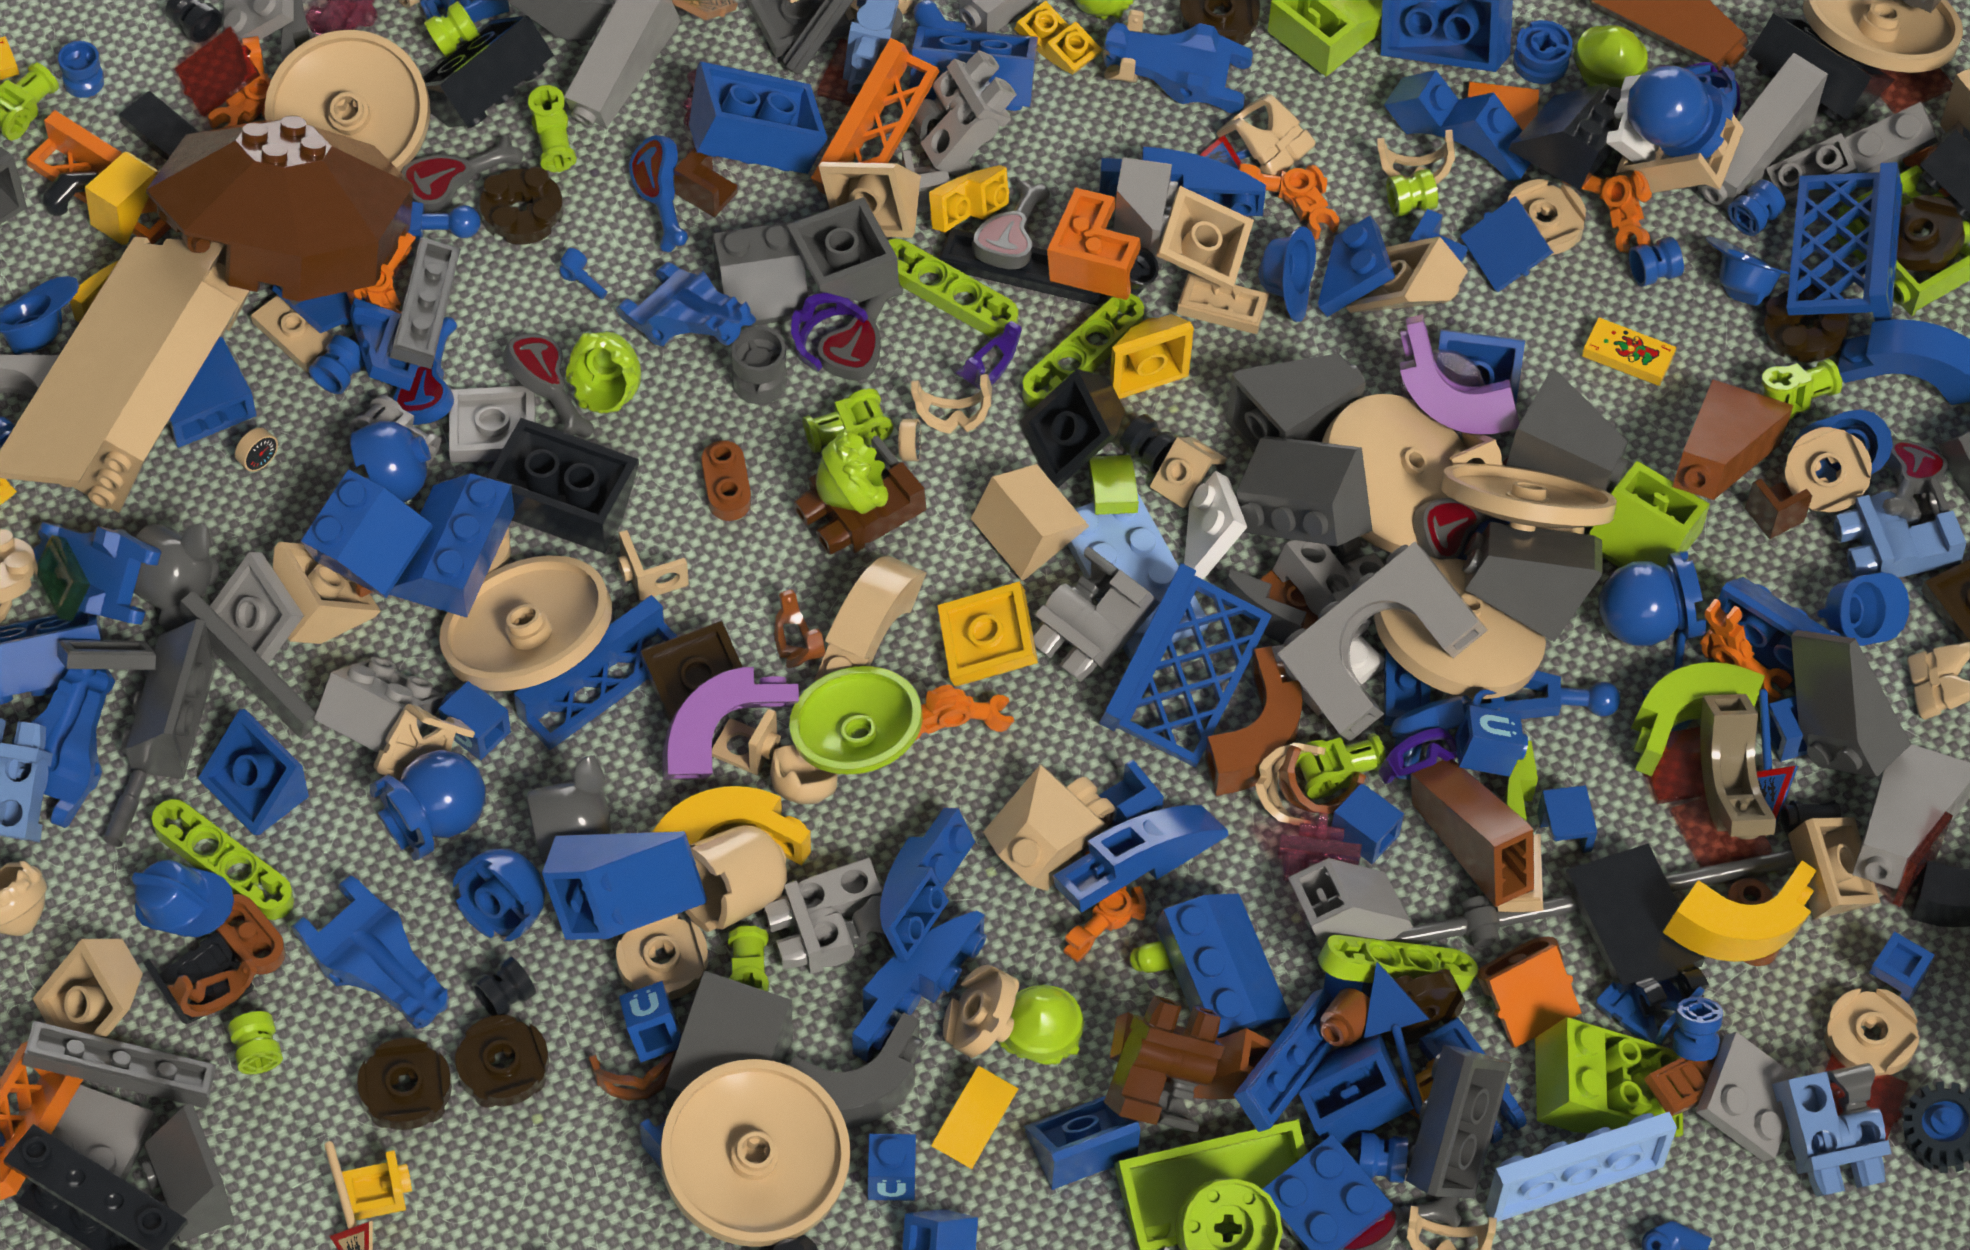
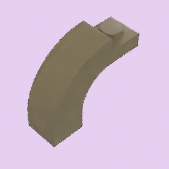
M1746 694L1703 696L1700 726L1701 765L1707 804L1716 830L1728 831L1730 837L1747 840L1755 839L1760 835H1775L1776 818L1761 793L1756 772L1755 740L1758 719L1757 711Z

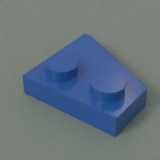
M1371 216L1349 226L1334 238L1318 300V306L1326 317L1395 278L1379 226Z
M355 298L349 314L368 376L410 391L418 365L390 358L401 314Z

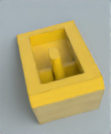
M123 152L85 186L90 225L121 245H127L149 196L146 194V189L159 171L130 152Z

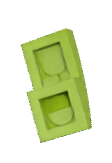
M1131 455L1093 456L1088 461L1095 515L1138 513V492Z
M1528 741L1524 759L1517 760L1509 777L1504 797V803L1525 821H1527L1524 802L1533 801L1538 782L1532 741Z

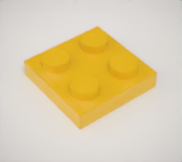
M1020 581L937 605L949 677L955 687L1038 663L1025 589Z

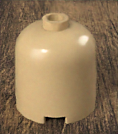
M746 825L737 826L690 844L707 901L705 904L685 912L704 931L710 932L714 929H725L762 910L766 905L781 897L784 885L787 883L786 856L782 847L762 829Z

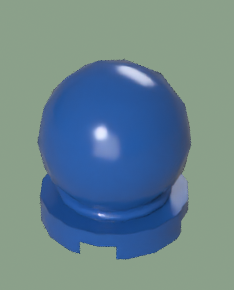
M1660 65L1642 73L1629 90L1627 102L1629 123L1643 140L1660 146L1662 151L1669 157L1701 153L1704 159H1706L1722 145L1724 138L1720 134L1725 127L1726 118L1732 121L1733 117L1731 101L1717 87L1701 82L1692 71L1678 66Z
M1687 550L1669 554L1665 568L1652 561H1633L1611 574L1604 582L1598 596L1599 614L1611 635L1630 646L1647 647L1667 640L1677 628L1682 630L1686 639L1705 635L1706 620L1704 618L1697 620L1694 604L1703 601L1694 563L1692 560L1687 561Z
M436 750L417 756L404 768L400 781L388 774L370 784L371 796L376 798L380 795L385 809L378 812L380 819L401 850L408 846L414 850L411 853L414 861L434 851L433 837L446 839L467 831L479 820L486 804V786L479 768L464 755L446 750Z

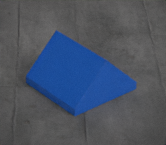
M1441 329L1435 362L1446 377L1464 386L1478 387L1510 380L1516 405L1525 340Z
M239 709L198 777L201 783L253 835L262 834L309 797L303 766L246 709Z
M1106 1096L1025 1125L1024 1129L1051 1189L1054 1190L1114 1167L1113 1163L1137 1157L1140 1139L1139 1122L1118 1116L1104 1103Z

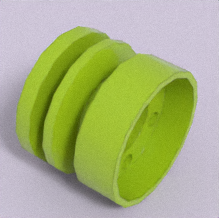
M1235 1178L1206 1181L1191 1190L1179 1206L1175 1222L1177 1245L1180 1250H1278L1283 1233L1280 1212L1271 1196L1256 1184ZM1227 1214L1229 1222L1237 1225L1236 1233L1228 1234L1227 1241L1223 1242L1222 1234L1215 1232L1214 1226L1215 1223L1223 1222L1224 1215Z

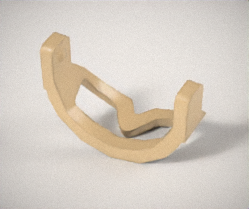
M1138 10L1129 11L1128 22L1125 24L1129 31L1143 33L1144 13ZM1122 58L1120 66L1113 64L1106 68L1104 78L1106 80L1137 83L1138 75L1135 74L1136 61L1131 58Z
M1452 129L1445 130L1446 136L1444 140L1446 143L1441 149L1421 157L1396 154L1387 148L1384 138H1377L1382 170L1389 177L1402 175L1405 178H1411L1414 172L1425 169L1421 166L1435 163L1444 157V164L1432 173L1436 184H1438L1449 174L1455 161ZM1398 163L1404 166L1420 167L1410 176H1406L1393 168V164Z
M988 374L981 375L980 392L971 397L956 400L935 397L924 392L919 380L911 381V394L915 401L916 412L925 423L940 432L950 434L958 425L966 432H969L985 420L989 407H991L992 386ZM981 402L978 412L970 418H967L962 411L957 410L947 420H942L932 415L928 410L930 405L944 409H962L975 406Z
M1293 742L1292 744L1276 748L1263 759L1259 766L1260 778L1255 784L1256 792L1264 809L1277 818V821L1310 828L1311 821L1306 820L1304 817L1295 818L1282 806L1278 795V770L1284 763L1288 748L1291 745L1301 748L1300 754L1310 752L1315 756L1319 754L1325 755L1326 748Z
M1411 1206L1407 1240L1413 1250H1432L1419 1240L1421 1229L1447 1237L1465 1238L1477 1236L1479 1245L1475 1250H1491L1496 1232L1497 1218L1489 1217L1487 1224L1480 1226L1450 1227L1422 1218L1418 1214V1207ZM1447 1239L1435 1250H1456V1248Z

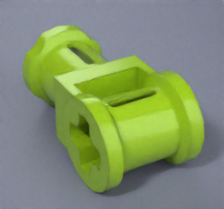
M38 62L32 63L28 67V73L16 84L7 79L0 85V130L2 135L8 140L13 141L20 138L26 132L30 122L39 115L37 103L47 94L55 93L59 89L57 79L44 65Z
M542 85L535 88L528 97V107L533 114L532 127L535 133L538 134L542 148L540 165L543 169L550 172H562L568 170L577 160L574 149L570 148L568 140V116L565 110H563L565 99L562 91L557 87Z
M1826 359L1818 362L1816 367L1804 370L1798 363L1787 367H1770L1762 374V385L1765 388L1764 396L1794 405L1789 419L1791 420L1795 414L1810 409L1811 399L1825 394L1832 396L1840 393L1842 390V377L1837 365L1832 360Z
M871 388L861 389L846 399L834 402L833 413L816 418L811 416L803 417V428L811 451L814 453L820 452L822 446L828 445L837 437L840 431L845 429L862 437L865 445H872L871 440L874 436H878L882 441L892 434L894 426L891 419L885 417L881 410V397L878 391Z
M1375 733L1368 734L1366 740L1349 745H1344L1341 737L1329 741L1315 740L1306 744L1326 748L1325 755L1319 754L1315 756L1310 752L1302 753L1299 755L1295 766L1301 768L1307 782L1305 786L1307 796L1311 799H1320L1334 794L1339 789L1349 787L1355 772L1364 773L1374 769L1379 772L1386 754L1380 737Z
M757 926L737 927L730 931L727 937L729 946L733 948L732 975L729 979L768 992L769 981L765 974L764 947L769 941L768 933Z

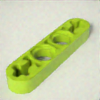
M902 239L888 240L897 258L899 256L904 258V262L897 260L899 283L904 289L991 338L1004 333L1005 325L1008 322L1013 321L1018 324V308L1011 299L908 241ZM926 273H935L942 280L936 285H926L919 278ZM961 292H968L976 297V301L969 305H962L954 300V296ZM1002 314L1007 316V320L1004 318H1000L997 322L992 320V316L999 318Z
M1130 294L1127 300L1116 297L1109 299L1027 372L1022 383L1024 403L1033 409L1075 371L1064 370L1058 365V362L1063 358L1070 357L1078 360L1081 365L1077 369L1092 373L1112 355V347L1132 326L1138 325L1143 321L1144 305L1141 299L1133 294ZM1118 311L1125 314L1117 321ZM1129 311H1131V312H1133V315H1132V317H1131V316L1127 315L1126 313H1128ZM1098 332L1106 335L1109 340L1104 345L1097 346L1090 344L1086 337L1091 333ZM1049 383L1048 392L1045 390H1039L1037 393L1034 392V386L1042 389Z
M170 799L156 806L151 819L156 837L163 844L195 868L213 872L223 877L232 887L233 894H240L250 898L268 920H277L290 913L294 905V896L290 882L283 875L185 802ZM180 817L184 830L188 832L186 837H184L183 830L174 824H170L166 828L165 820L170 818L175 821ZM202 839H213L219 843L216 851L209 855H199L194 851V846ZM238 863L247 864L252 868L250 875L243 880H233L227 876L229 868ZM260 880L262 888L268 893L275 895L280 891L281 900L277 902L275 899H270L266 902L263 891L257 887Z
M1344 935L1330 936L1317 958L1319 965L1329 975L1342 980L1373 983L1376 962L1394 980L1406 975L1415 979L1447 969L1450 970L1462 993L1468 990L1479 970L1476 962L1469 955L1457 949Z

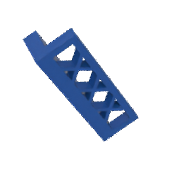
M652 595L611 623L599 644L576 666L547 682L519 689L514 693L517 716L549 750L553 749L649 679L645 667H641L643 662L640 658V651L643 650V644L657 634L664 641L678 637L664 623L663 606ZM616 663H635L634 673L626 679L608 678L609 668ZM583 687L601 688L600 698L593 703H574L575 693ZM548 712L566 713L565 723L551 733L539 721Z

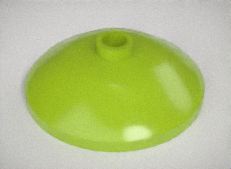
M855 666L831 672L816 680L799 696V702L793 706L789 727L795 749L812 766L835 774H861L882 768L902 756L918 737L922 726L923 713L916 690L904 677L880 667Z

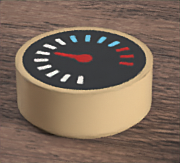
M903 419L900 422L898 447L899 456L902 461H919L921 450L919 419Z
M265 428L252 429L238 442L235 450V459L248 471H258L268 465L274 458L278 449V441Z

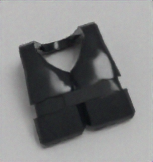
M217 932L200 942V947L194 951L191 949L160 974L149 958L143 962L182 1023L189 1024L205 1016L191 1017L184 1014L167 988L168 985L175 984L177 978L183 975H187L192 984L195 985L199 980L228 970L238 969L240 966L239 962H235V956L225 940ZM228 978L207 986L203 1001L196 1003L191 1000L189 1004L204 1005L229 993ZM252 982L237 1001L253 991L254 985Z

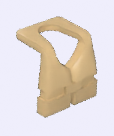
M1267 94L1245 106L1243 110L1238 112L1216 132L1218 137H1222L1237 130L1254 160L1257 159L1261 165L1259 168L1262 172L1275 176H1281L1282 171L1286 172L1293 165L1294 161L1296 162L1315 146L1316 142L1307 129L1303 130L1300 127V121L1271 94ZM1265 105L1268 113V129L1256 128L1242 118Z
M1970 642L1937 647L1933 649V652L1927 653L1922 651L1908 657L1907 664L1911 682L1915 686L1913 692L1917 711L1922 719H1929L1941 714V711L1949 708L1951 710L1970 701V681L1958 677L1962 667L1970 659Z
M407 704L385 739L387 744L384 750L380 749L373 767L379 774L385 776L390 774L400 780L404 768L417 756L436 750L451 751L456 733L473 738L475 732L460 719L447 717L444 721L421 707ZM417 719L438 728L434 732L422 737L418 730Z

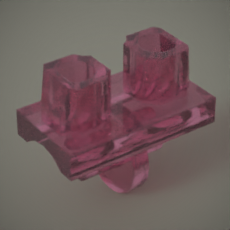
M327 0L328 3L325 8L312 6L305 16L312 33L322 35L339 30H356L359 25L370 27L377 20L378 13L373 6L375 0Z
M1319 812L1317 825L1300 823L1299 836L1303 837L1281 834L1277 859H1282L1283 881L1290 882L1288 877L1309 868V863H1319L1328 858L1358 865L1362 844L1339 842L1343 841L1344 828L1327 826L1328 813Z

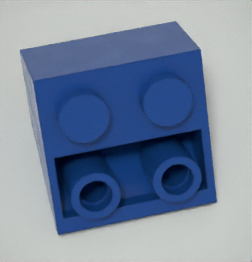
M1381 1034L1367 1038L1363 1037L1348 1047H1340L1328 1053L1298 1092L1316 1133L1323 1141L1333 1134L1341 1145L1359 1137L1361 1132L1367 1133L1414 1109Z

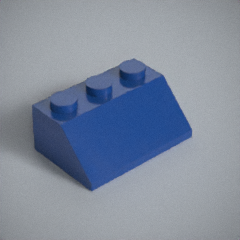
M918 26L912 55L938 67L940 72L935 81L944 72L948 71L947 66L953 59L967 63L977 51H982L992 55L1000 66L988 81L991 83L995 77L1006 80L1017 94L1005 109L1016 111L1021 110L1023 106L1030 107L1038 37ZM911 67L909 89L919 86L925 73ZM933 87L930 88L925 99H936Z
M699 62L696 70L689 121L696 151L710 157L718 156L742 161L746 164H759L778 168L782 171L808 174L828 138L811 84Z
M472 473L433 485L420 513L422 517L433 525V528L389 595L467 618L515 514L511 485Z
M1745 577L1729 581L1721 589L1718 600H1720L1722 610L1728 614L1734 606H1737L1742 612V618L1738 624L1744 626L1746 639L1752 645V650L1755 653L1753 658L1769 670L1779 668L1789 673L1793 679L1789 685L1794 689L1796 687L1791 635L1796 630L1842 636L1838 632L1828 630L1810 619L1803 610L1791 607L1773 596L1766 587L1754 584Z
M76 609L0 625V705L12 701L13 695L31 692V696H43L55 692L59 680L64 678L68 671L57 657L58 641L103 640L99 616Z
M1239 893L1203 895L1163 909L1155 927L1165 947L1190 1011H1192L1193 1006H1199L1213 1010L1221 1016L1217 1038L1228 1036L1245 1028L1257 1032L1291 1019L1289 1010Z

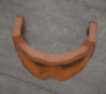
M793 589L781 592L779 594L781 609L775 617L774 630L779 657L787 658V668L800 666L810 659L824 657L826 653L822 633L817 628L809 631L800 613L796 593ZM784 624L798 625L806 643L805 649L787 645L783 629Z
M1291 745L1288 748L1284 763L1278 770L1279 787L1285 799L1292 806L1313 813H1334L1360 784L1364 783L1366 775L1355 772L1348 790L1326 803L1315 804L1305 797L1297 784L1295 765L1301 748Z
M251 959L242 961L238 969L228 970L197 981L194 989L187 975L179 976L175 984L168 985L167 988L184 1014L191 1017L207 1016L224 1009L236 1001L251 984L257 973V968ZM228 978L229 993L204 1005L188 1004V998L196 1003H200L205 997L207 986Z
M676 1050L665 1054L662 1061L648 1071L643 1078L616 1075L600 1068L601 1063L598 1061L596 1054L589 1056V1063L597 1085L606 1093L626 1101L643 1100L664 1089ZM662 1072H664L656 1081H654ZM613 1084L634 1086L638 1089H625L616 1087Z

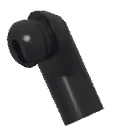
M82 171L59 174L43 194L42 201L46 206L47 212L53 216L65 214L68 211L67 206L70 199L77 192H85V186L98 176V172Z

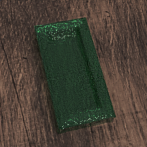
M52 535L37 563V576L58 618L73 621L90 587V583L67 539Z

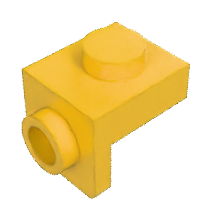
M395 1150L386 1152V1163L342 1171L355 1220L406 1210L403 1193L412 1192L408 1165H398Z

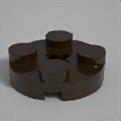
M1180 0L1179 17L1182 27L1186 31L1199 23L1211 25L1216 28L1221 36L1245 45L1250 41L1251 34L1257 28L1260 14L1259 0ZM1215 6H1222L1223 11L1228 13L1219 15L1213 12Z
M540 167L512 169L499 175L489 176L484 182V190L480 196V212L483 225L493 236L495 232L500 236H504L506 242L511 244L525 245L541 241L552 233L551 228L557 221L560 223L563 217L561 191L558 185L549 178L548 172ZM517 202L529 203L525 211H519L518 207H512V205Z
M1930 195L1913 197L1914 203L1907 204L1901 208L1897 261L1907 270H1925L1929 273L1941 272L1947 267L1948 261L1953 259L1963 246L1965 231L1962 218L1957 213L1956 207L1944 198ZM1924 228L1929 229L1930 233L1928 236L1921 238L1913 235V233H1921Z
M1811 284L1799 294L1798 301L1814 300L1823 292ZM1788 291L1771 298L1767 302L1764 319L1765 337L1771 349L1784 358V353L1791 356H1797L1798 362L1807 363L1826 359L1841 348L1842 340L1846 334L1848 335V313L1788 315ZM1802 320L1813 321V327L1807 329L1804 325L1796 326V324Z
M1442 969L1433 974L1420 976L1415 979L1408 975L1395 979L1397 984L1429 1018L1426 1021L1401 1027L1406 1045L1418 1043L1421 1037L1431 1032L1429 1028L1435 1026L1440 1021L1446 1024L1455 1019L1464 1007L1465 998L1450 970ZM1392 1030L1381 1033L1383 1038L1385 1036L1390 1044L1396 1046Z
M494 1015L476 1022L466 1031V1038L461 1042L460 1047H457L455 1053L456 1071L464 1090L473 1096L479 1105L487 1108L514 1105L528 1099L534 1093L541 1091L545 1086L549 1067L548 1049L543 1035L535 1026L530 1023L528 1026L523 1022H518L514 1016ZM503 1052L506 1058L514 1057L515 1060L509 1063V1067L504 1069L493 1067L491 1064L496 1060L495 1054Z
M397 1038L378 1046L375 1049V1054L368 1059L366 1064L364 1060L358 1072L357 1087L361 1104L364 1110L371 1116L375 1125L381 1128L389 1127L397 1130H409L421 1127L429 1122H435L443 1116L445 1105L451 1096L452 1080L448 1063L440 1052L438 1054L435 1050L429 1048L426 1042L419 1039ZM409 1075L411 1082H417L416 1086L407 1092L393 1089L392 1085L398 1084L400 1076Z

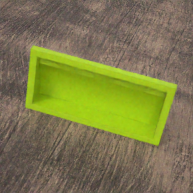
M1299 1119L1273 1125L1270 1129L1261 1132L1254 1129L1113 1163L1137 1249L1158 1250L1177 1245L1175 1222L1179 1206L1191 1190L1206 1181L1235 1178L1254 1183L1263 1189L1305 1156L1307 1151ZM1226 1214L1224 1215L1223 1222L1215 1223L1214 1231L1220 1234L1237 1231V1225L1230 1223Z

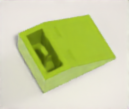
M1272 0L1268 32L1327 77L1381 33L1382 0Z
M1566 1017L1535 1037L1537 1121L1572 1132L1591 1133L1604 1127L1614 1130L1627 1126L1631 1120L1643 1114L1652 1113L1654 1116L1666 1113L1645 1083L1644 1078L1650 1073L1680 1059V1056L1671 1048ZM1683 1112L1672 1116L1677 1127L1674 1137L1684 1135Z

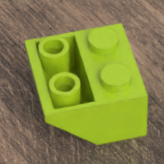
M1636 461L1611 493L1617 500L1613 521L1593 526L1589 535H1594L1602 540V557L1620 568L1633 561H1652L1665 568L1669 554L1688 550L1702 533L1710 504L1693 493L1672 487L1673 481Z

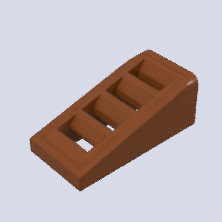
M1717 1056L1707 1061H1692L1680 1058L1647 1075L1644 1078L1645 1083L1665 1112H1670L1671 1116L1677 1115L1698 1106Z

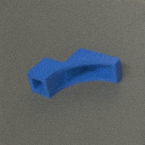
M1434 70L1402 77L1384 104L1406 134L1423 133L1445 138V130L1452 129L1455 142L1470 148L1488 160L1503 174L1508 182L1520 180L1531 164L1529 161L1509 151L1511 143L1523 130L1494 92L1459 100L1438 71Z

